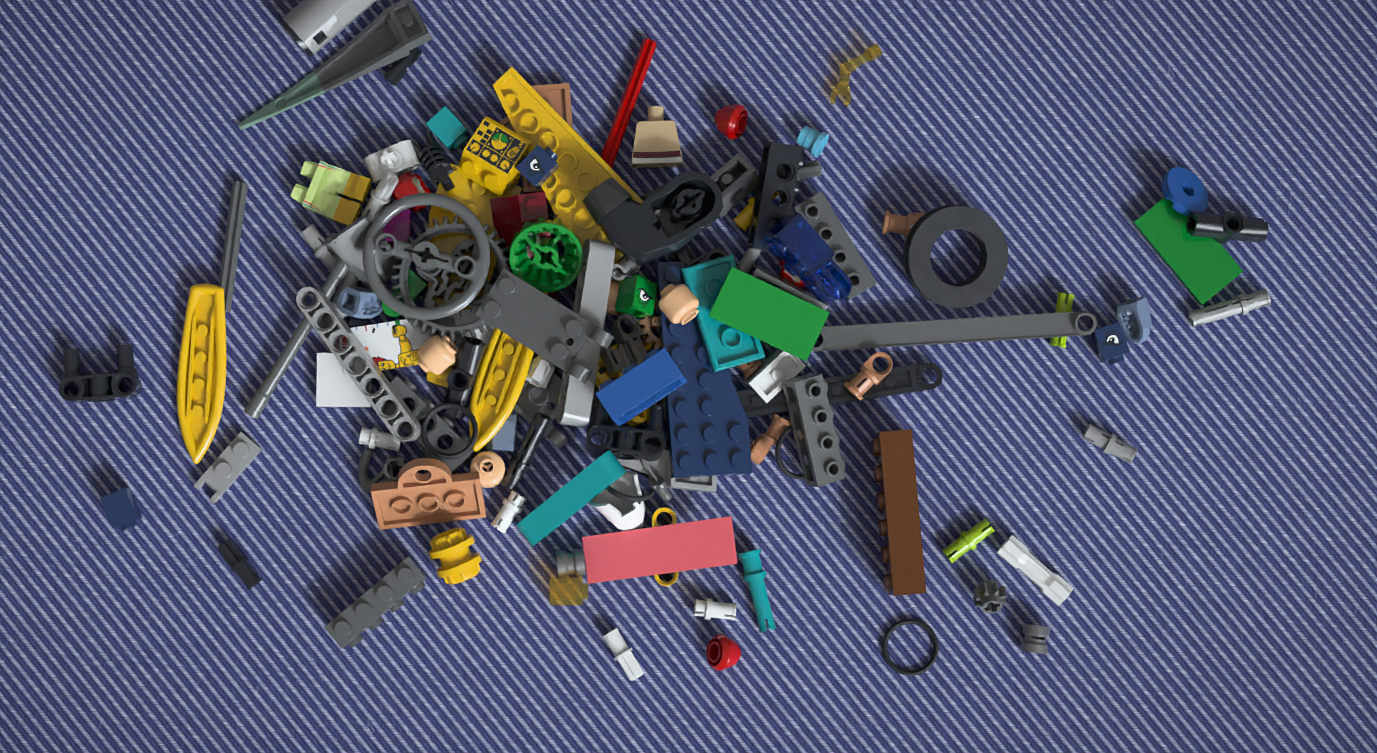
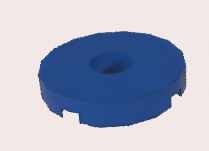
M1175 167L1171 168L1162 177L1161 187L1163 194L1167 200L1171 199L1174 203L1172 207L1177 212L1188 216L1192 211L1204 212L1209 203L1207 190L1202 181L1193 172L1186 168Z

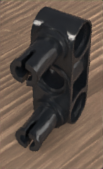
M117 345L118 369L116 373H95L84 376V373H81L79 349L63 350L64 374H62L58 389L63 399L75 403L109 402L118 399L134 398L140 394L142 383L137 369L134 368L133 345ZM130 378L133 382V388L125 393L122 390V383ZM77 383L79 392L76 396L71 397L68 389L71 384Z
M599 398L595 399L593 419L587 427L585 441L587 450L591 454L602 456L611 450L614 456L621 460H639L642 458L648 462H653L660 459L666 445L665 432L662 430L664 407L659 405L650 406L648 408L646 428L641 430L626 426H611L608 423V412ZM595 435H600L605 439V443L602 445L594 444L591 438ZM655 442L658 444L659 450L649 451L645 444Z

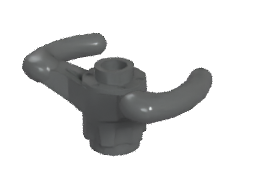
M370 448L364 449L358 466L359 482L363 491L371 494V484L398 481V476L394 474L393 469L395 466L403 467L408 461L400 456L389 457L386 459L382 471L373 479H370L368 467L373 451ZM422 449V452H423L425 458H431V457Z

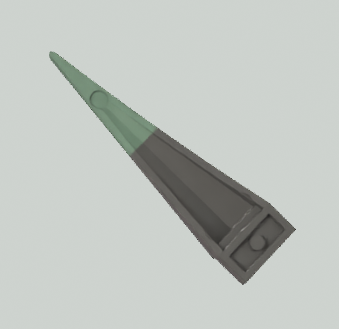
M401 0L386 8L357 36L316 70L281 96L239 123V129L244 130L410 55V50L431 40L432 37L412 0Z

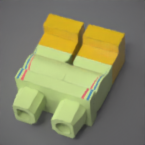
M305 161L300 174L312 179L309 188L296 184L291 197L301 203L305 209L347 227L358 219L363 208L359 203H365L373 182L370 178L362 175L359 176L322 161L319 164ZM338 194L341 195V196H344V197H346V198H349V199H351V200L349 201V200H347V199H344V198H342V197H339Z

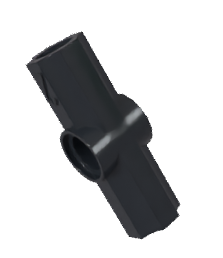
M1192 211L1188 215L1185 224L1186 232L1191 236L1213 238L1221 244H1225L1230 240L1262 243L1266 240L1269 231L1268 222H1265L1264 219L1243 217L1235 211H1228L1224 215Z
M468 336L462 338L453 370L447 376L448 388L443 403H457L466 408L468 407L486 346L483 340ZM460 373L465 375L467 383L461 379ZM448 408L441 410L445 416L450 418L463 419L465 417V413L458 409Z

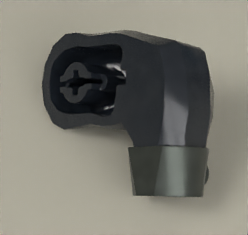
M691 170L679 173L662 190L650 195L641 203L632 200V195L613 177L594 188L582 201L608 240L624 257L636 265H644L681 249L702 230L715 222L723 209L722 192L716 182L706 174Z

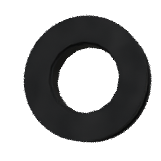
M963 205L940 206L921 216L909 231L903 250L904 269L911 285L927 300L949 308L970 307L987 299L1002 282L1008 265L1007 242L1001 228L986 213ZM963 229L972 234L978 242L981 252L980 263L975 273L967 280L955 284L946 283L938 278L932 269L930 261L931 249L937 238L946 231Z

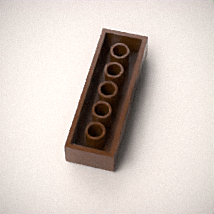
M912 429L878 432L875 438L871 440L872 456H877L878 465L873 467L875 483L879 482L880 493H876L877 510L882 509L883 519L878 520L879 536H884L885 547L880 548L881 562L887 565V574H883L884 590L889 591L891 596L926 593Z

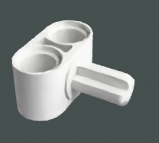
M411 140L399 142L364 158L374 184H379L384 173L387 171L400 176L421 165Z

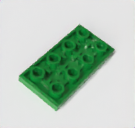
M1164 197L1133 222V225L1201 306L1239 276L1243 270L1225 248L1213 238L1195 237L1187 233L1185 224L1188 216L1177 212L1172 207L1174 203L1171 199L1167 200Z
M731 266L708 316L807 361L830 312Z

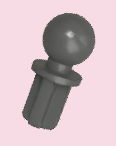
M817 160L803 162L802 168L798 170L797 180L800 182L803 178L820 176L822 170L820 162ZM781 164L776 169V174L780 179H783L786 174V170Z

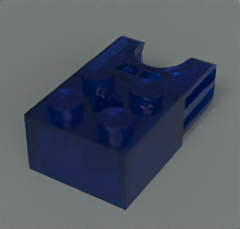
M800 213L785 216L763 237L767 241L765 245L774 256L777 257L779 255L785 262L783 266L786 271L793 277L797 276L817 299L821 301L843 300L850 294L852 283L832 259L835 253Z

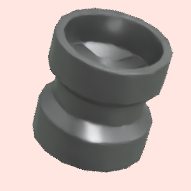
M583 548L575 549L571 554L564 550L556 551L559 578L567 577L569 574L574 573L577 576L586 575Z
M1023 624L1022 632L1025 637L1024 641L1021 642L1020 651L1047 654L1048 645L1046 644V637L1050 634V627Z

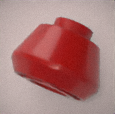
M741 104L726 105L717 111L714 122L722 134L730 140H734L744 133L748 121V112Z
M717 634L709 641L706 657L709 665L714 670L722 671L730 668L740 659L741 649L735 640L724 634Z

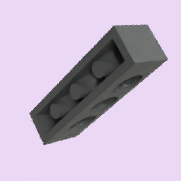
M396 376L390 382L403 401L410 400L415 403V407L411 412L419 423L435 407L426 397L421 399L414 393L417 388L407 378L402 381ZM393 400L388 401L385 406L387 414L392 415L396 411V404ZM434 414L430 419L434 422V426L431 430L427 431V438L432 447L437 451L448 454L456 453L464 449L470 442L464 434L459 437L452 430L455 426L446 416L443 415L440 418L437 414ZM406 422L402 425V429L410 436L412 426L409 422ZM421 434L415 440L432 459L446 464L451 470L452 475L456 474L475 455L474 450L471 449L459 458L443 459L428 451L423 443ZM445 437L453 441L452 447L447 450L438 447V442Z

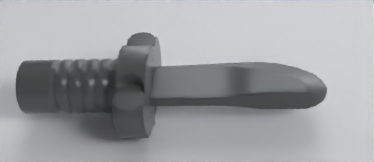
M640 458L641 465L649 474L647 482L650 487L657 491L663 501L670 500L672 494L665 487L666 482L663 477L657 474L654 475L647 461Z

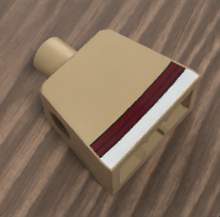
M648 107V121L637 122L632 154V168L683 167L675 121H664V107Z

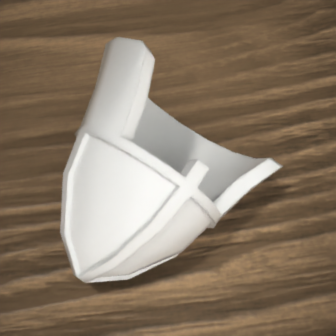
M626 472L610 485L613 489L623 494L642 496L638 476L635 472ZM605 489L589 502L591 506L597 509L620 530H636L643 527L645 515L644 501H626L615 497Z

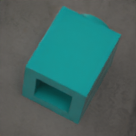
M446 106L426 123L428 129L449 151L453 148L459 149L468 140L466 137L469 134L467 128Z

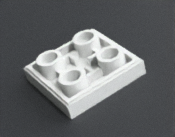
M317 353L316 407H371L351 377L344 375V368L334 354Z

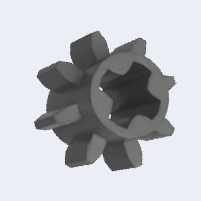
M985 580L978 585V588H974L975 596L973 598L975 607L982 606V610L985 613L999 612L1002 609V605L1007 604L1005 586L999 587L997 581Z

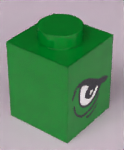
M633 274L630 278L620 280L615 310L623 314H630L635 318L653 315L658 285L648 281L646 276L640 274Z

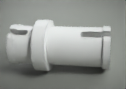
M362 427L359 444L369 445V448L372 449L380 447L399 452L401 441L397 440L393 434L378 431L379 428L373 427V430Z
M512 490L508 499L504 498L502 501L504 505L493 522H491V525L497 527L499 531L506 533L516 514H520L523 510L521 506L527 499Z
M707 598L706 601L696 599L694 616H703L706 620H710L712 617L734 621L736 603L713 602V599Z

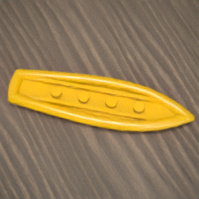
M209 283L196 284L190 287L177 372L176 398L178 420L185 446L194 464H198L215 436L221 418L226 384L224 289Z
M496 327L482 357L470 399V411L478 423V437L475 445L472 447L474 452H478L495 436L511 414L520 396L534 351ZM469 419V431H470V438H471V437H472L473 428H472V423H471V421H470V419Z

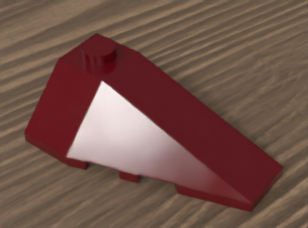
M545 191L490 199L493 226L498 232L499 237L505 239L504 247H510L515 232H519L523 228L524 223L528 221L530 223L536 222L539 217L549 220ZM550 232L537 234L540 238H551ZM528 244L527 253L532 260L534 252L530 250V245ZM557 291L549 292L548 296L558 298Z

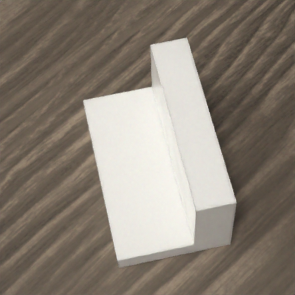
M777 349L744 382L751 386L764 402L768 403L783 388L782 381L794 378L806 366L798 357Z

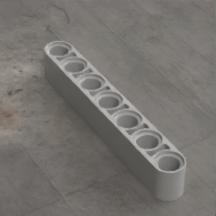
M586 239L582 248L583 263L578 274L573 312L603 330L615 258V246L612 243ZM589 337L574 361L592 371V374L585 384L563 370L556 416L557 422L560 424L585 428L589 422L601 348L600 344ZM572 338L568 339L567 345L571 346L574 340Z
M313 287L300 289L296 296L298 307L393 436L402 442L417 440L421 434L419 421L327 296L321 290ZM310 293H314L316 295V303L309 307L306 303V298ZM330 314L332 324L325 329L322 325V319L325 315ZM345 335L348 339V346L341 350L338 347V340L341 336ZM361 357L364 361V367L361 371L357 372L354 369V361L356 358ZM373 379H377L380 382V389L375 394L369 388L370 382ZM390 400H393L396 404V411L392 415L387 414L385 406ZM406 422H409L412 426V433L408 437H405L401 432L402 425Z

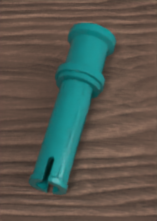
M761 548L738 553L737 556L742 560L745 573L743 580H745V583H749L759 632L767 631L765 619H767L770 630L777 627L764 582L767 572L762 568L759 555Z

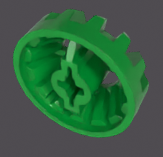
M539 217L536 222L530 223L528 221L513 236L509 249L510 266L514 275L541 292H553L563 289L575 280L581 270L583 263L581 240L575 234L574 229L570 225L562 224L560 219L555 218L552 221ZM550 232L556 236L553 239L548 237L540 238L537 234ZM560 239L565 247L563 257L558 254L556 243ZM528 244L530 245V250L534 252L532 260L527 253Z

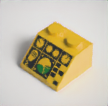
M486 116L464 148L457 171L502 197L518 184L521 173L518 172L516 167L527 157L531 142Z

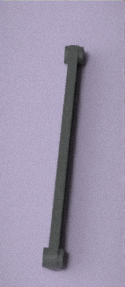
M1077 311L825 326L820 332L823 336L822 344L818 347H813L812 351L1084 336L1094 332L1097 321L1092 313ZM1084 315L1091 320V326L1086 331L1080 330L1077 325L1078 319Z

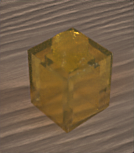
M550 578V605H584V599H589L588 583H583V578Z

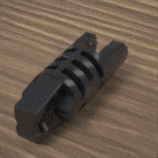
M429 131L425 135L430 145L422 148L416 139L411 142L432 182L435 183L439 180L444 190L448 192L455 188L449 177V174L454 172V170L445 158L433 133Z

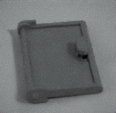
M362 216L337 234L332 233L329 235L324 243L336 253L366 288L372 289L365 276L363 266V246L371 222L365 216ZM385 239L380 244V249L385 248L381 250L383 252H389L393 249ZM377 254L375 256L376 269L381 282L384 284L391 279V275L400 273V271L394 270L392 265H401L402 262L397 260L395 256L385 257Z

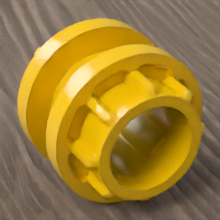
M457 527L434 536L430 541L432 549L428 551L431 559L439 558L442 565L436 569L438 578H444L445 583L449 585L466 581L476 576L481 569L479 565L482 561L480 553H471L469 548L475 542L472 534H467L464 528Z

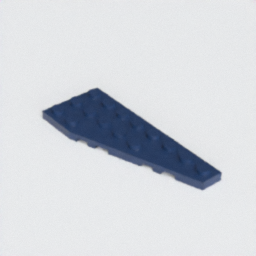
M657 262L655 264L658 304L662 297L660 293L666 286L670 284L674 286L685 284L680 271L686 268L684 262ZM658 305L661 350L663 348L667 350L687 380L685 384L665 396L671 479L752 474L748 418L728 369L715 373L712 372L695 317L684 325L681 323L674 324L670 322Z

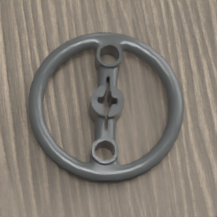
M417 193L394 201L376 216L365 237L363 266L370 287L387 307L409 318L434 320L460 311L477 296L485 283L489 271L490 247L482 224L465 205L445 195ZM420 205L442 207L458 215L469 226L476 240L478 257H457L443 253L431 242L424 241L415 245L401 241L389 233H384L383 228L394 216L408 208ZM386 238L394 240V247L389 252H383L380 249L381 242ZM427 250H430V254L436 259H428L426 263H423V259L418 254H425ZM380 254L385 257L397 256L414 261L418 268L424 271L439 268L457 273L459 277L468 279L470 284L460 296L444 305L426 308L411 306L394 297L385 288L377 273L375 256ZM437 259L448 261V263L438 261ZM462 261L472 262V272L461 274L458 270Z

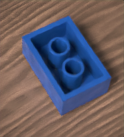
M659 348L652 350L645 355L646 360L638 366L636 363L629 365L622 371L623 376L615 381L611 378L598 387L600 391L595 394L618 426L631 420L687 382L665 348L659 350Z

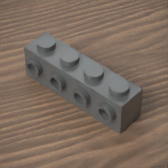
M822 191L794 207L795 215L793 221L799 230L804 229L808 236L805 239L807 245L813 253L818 252L822 259L819 264L827 276L831 274L836 282L833 288L840 299L845 297L848 302L876 285L877 282Z
M807 373L782 381L805 485L820 487L846 478L844 472L845 461L840 454L838 445L840 441L839 435L834 428L832 419L834 413L828 401V386L823 375Z
M407 557L324 628L341 648L347 646L353 648L363 639L361 634L368 628L373 631L384 621L383 615L389 610L394 613L403 606L405 602L402 599L410 593L414 596L426 586L424 581L428 576L412 557Z

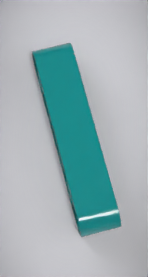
M611 450L607 451L516 525L533 547L627 471Z

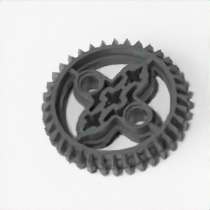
M444 216V225H440L437 219H433L434 228L430 229L429 225L424 223L423 227L426 232L422 234L418 229H415L414 233L418 238L413 240L412 237L408 236L406 239L409 243L417 245L420 242H428L432 238L446 233L474 235L466 222L463 221V224H460L458 216H454L453 224H450L449 218ZM485 224L483 228L488 238L489 247L499 261L501 272L503 269H506L513 274L511 267L508 266L510 258L505 257L509 254L510 247L501 249L500 247L506 242L505 239L500 238L495 242L498 232L494 230L488 235L490 227ZM476 240L460 242L454 248L451 255L461 257L464 252L470 253L473 250L472 253L477 258L478 248ZM427 250L425 254H418L423 259V263H426L428 259H436L430 254V250ZM395 256L402 263L401 265H392L394 270L400 271L399 274L391 275L392 280L399 281V284L392 286V290L401 291L400 294L394 297L400 301L404 300L406 304L416 306L408 286V273L412 261ZM437 259L438 261L448 263V261ZM462 261L458 268L461 274L472 272L473 263ZM416 265L418 274L432 284L424 299L425 307H436L435 299L437 297L441 299L445 296L444 300L447 303L453 301L461 295V293H456V291H465L470 284L468 279L459 277L461 281L459 283L454 282L451 285L449 276H456L457 273L439 268L429 272L418 268ZM440 277L444 281L441 287L439 281L437 280V278ZM487 279L483 285L485 289L484 296L480 299H473L467 306L479 309L492 288L491 283ZM404 316V318H405L406 320L411 319V318H409V317H407V316ZM414 318L411 325L415 328L422 323L420 327L422 334L426 333L430 328V337L440 332V338L450 334V341L456 342V334H460L461 340L468 332H470L472 338H477L475 332L477 329L483 335L487 334L483 326L488 322L479 318L463 325H445L435 322V319L420 320ZM488 323L491 329L495 328L494 326Z

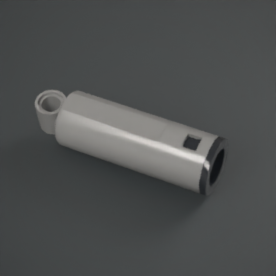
M302 0L281 18L278 23L303 52L311 58L377 0Z

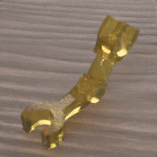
M878 44L869 47L860 56L849 59L841 64L838 84L835 85L830 96L832 105H835L837 96L843 95L846 98L845 107H849L851 93L850 86L848 85L851 72L856 71L864 63L871 62L882 56V51Z

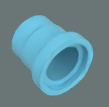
M805 126L797 138V143L809 150L812 156L818 157L827 144L829 134L826 132L820 133L815 129Z

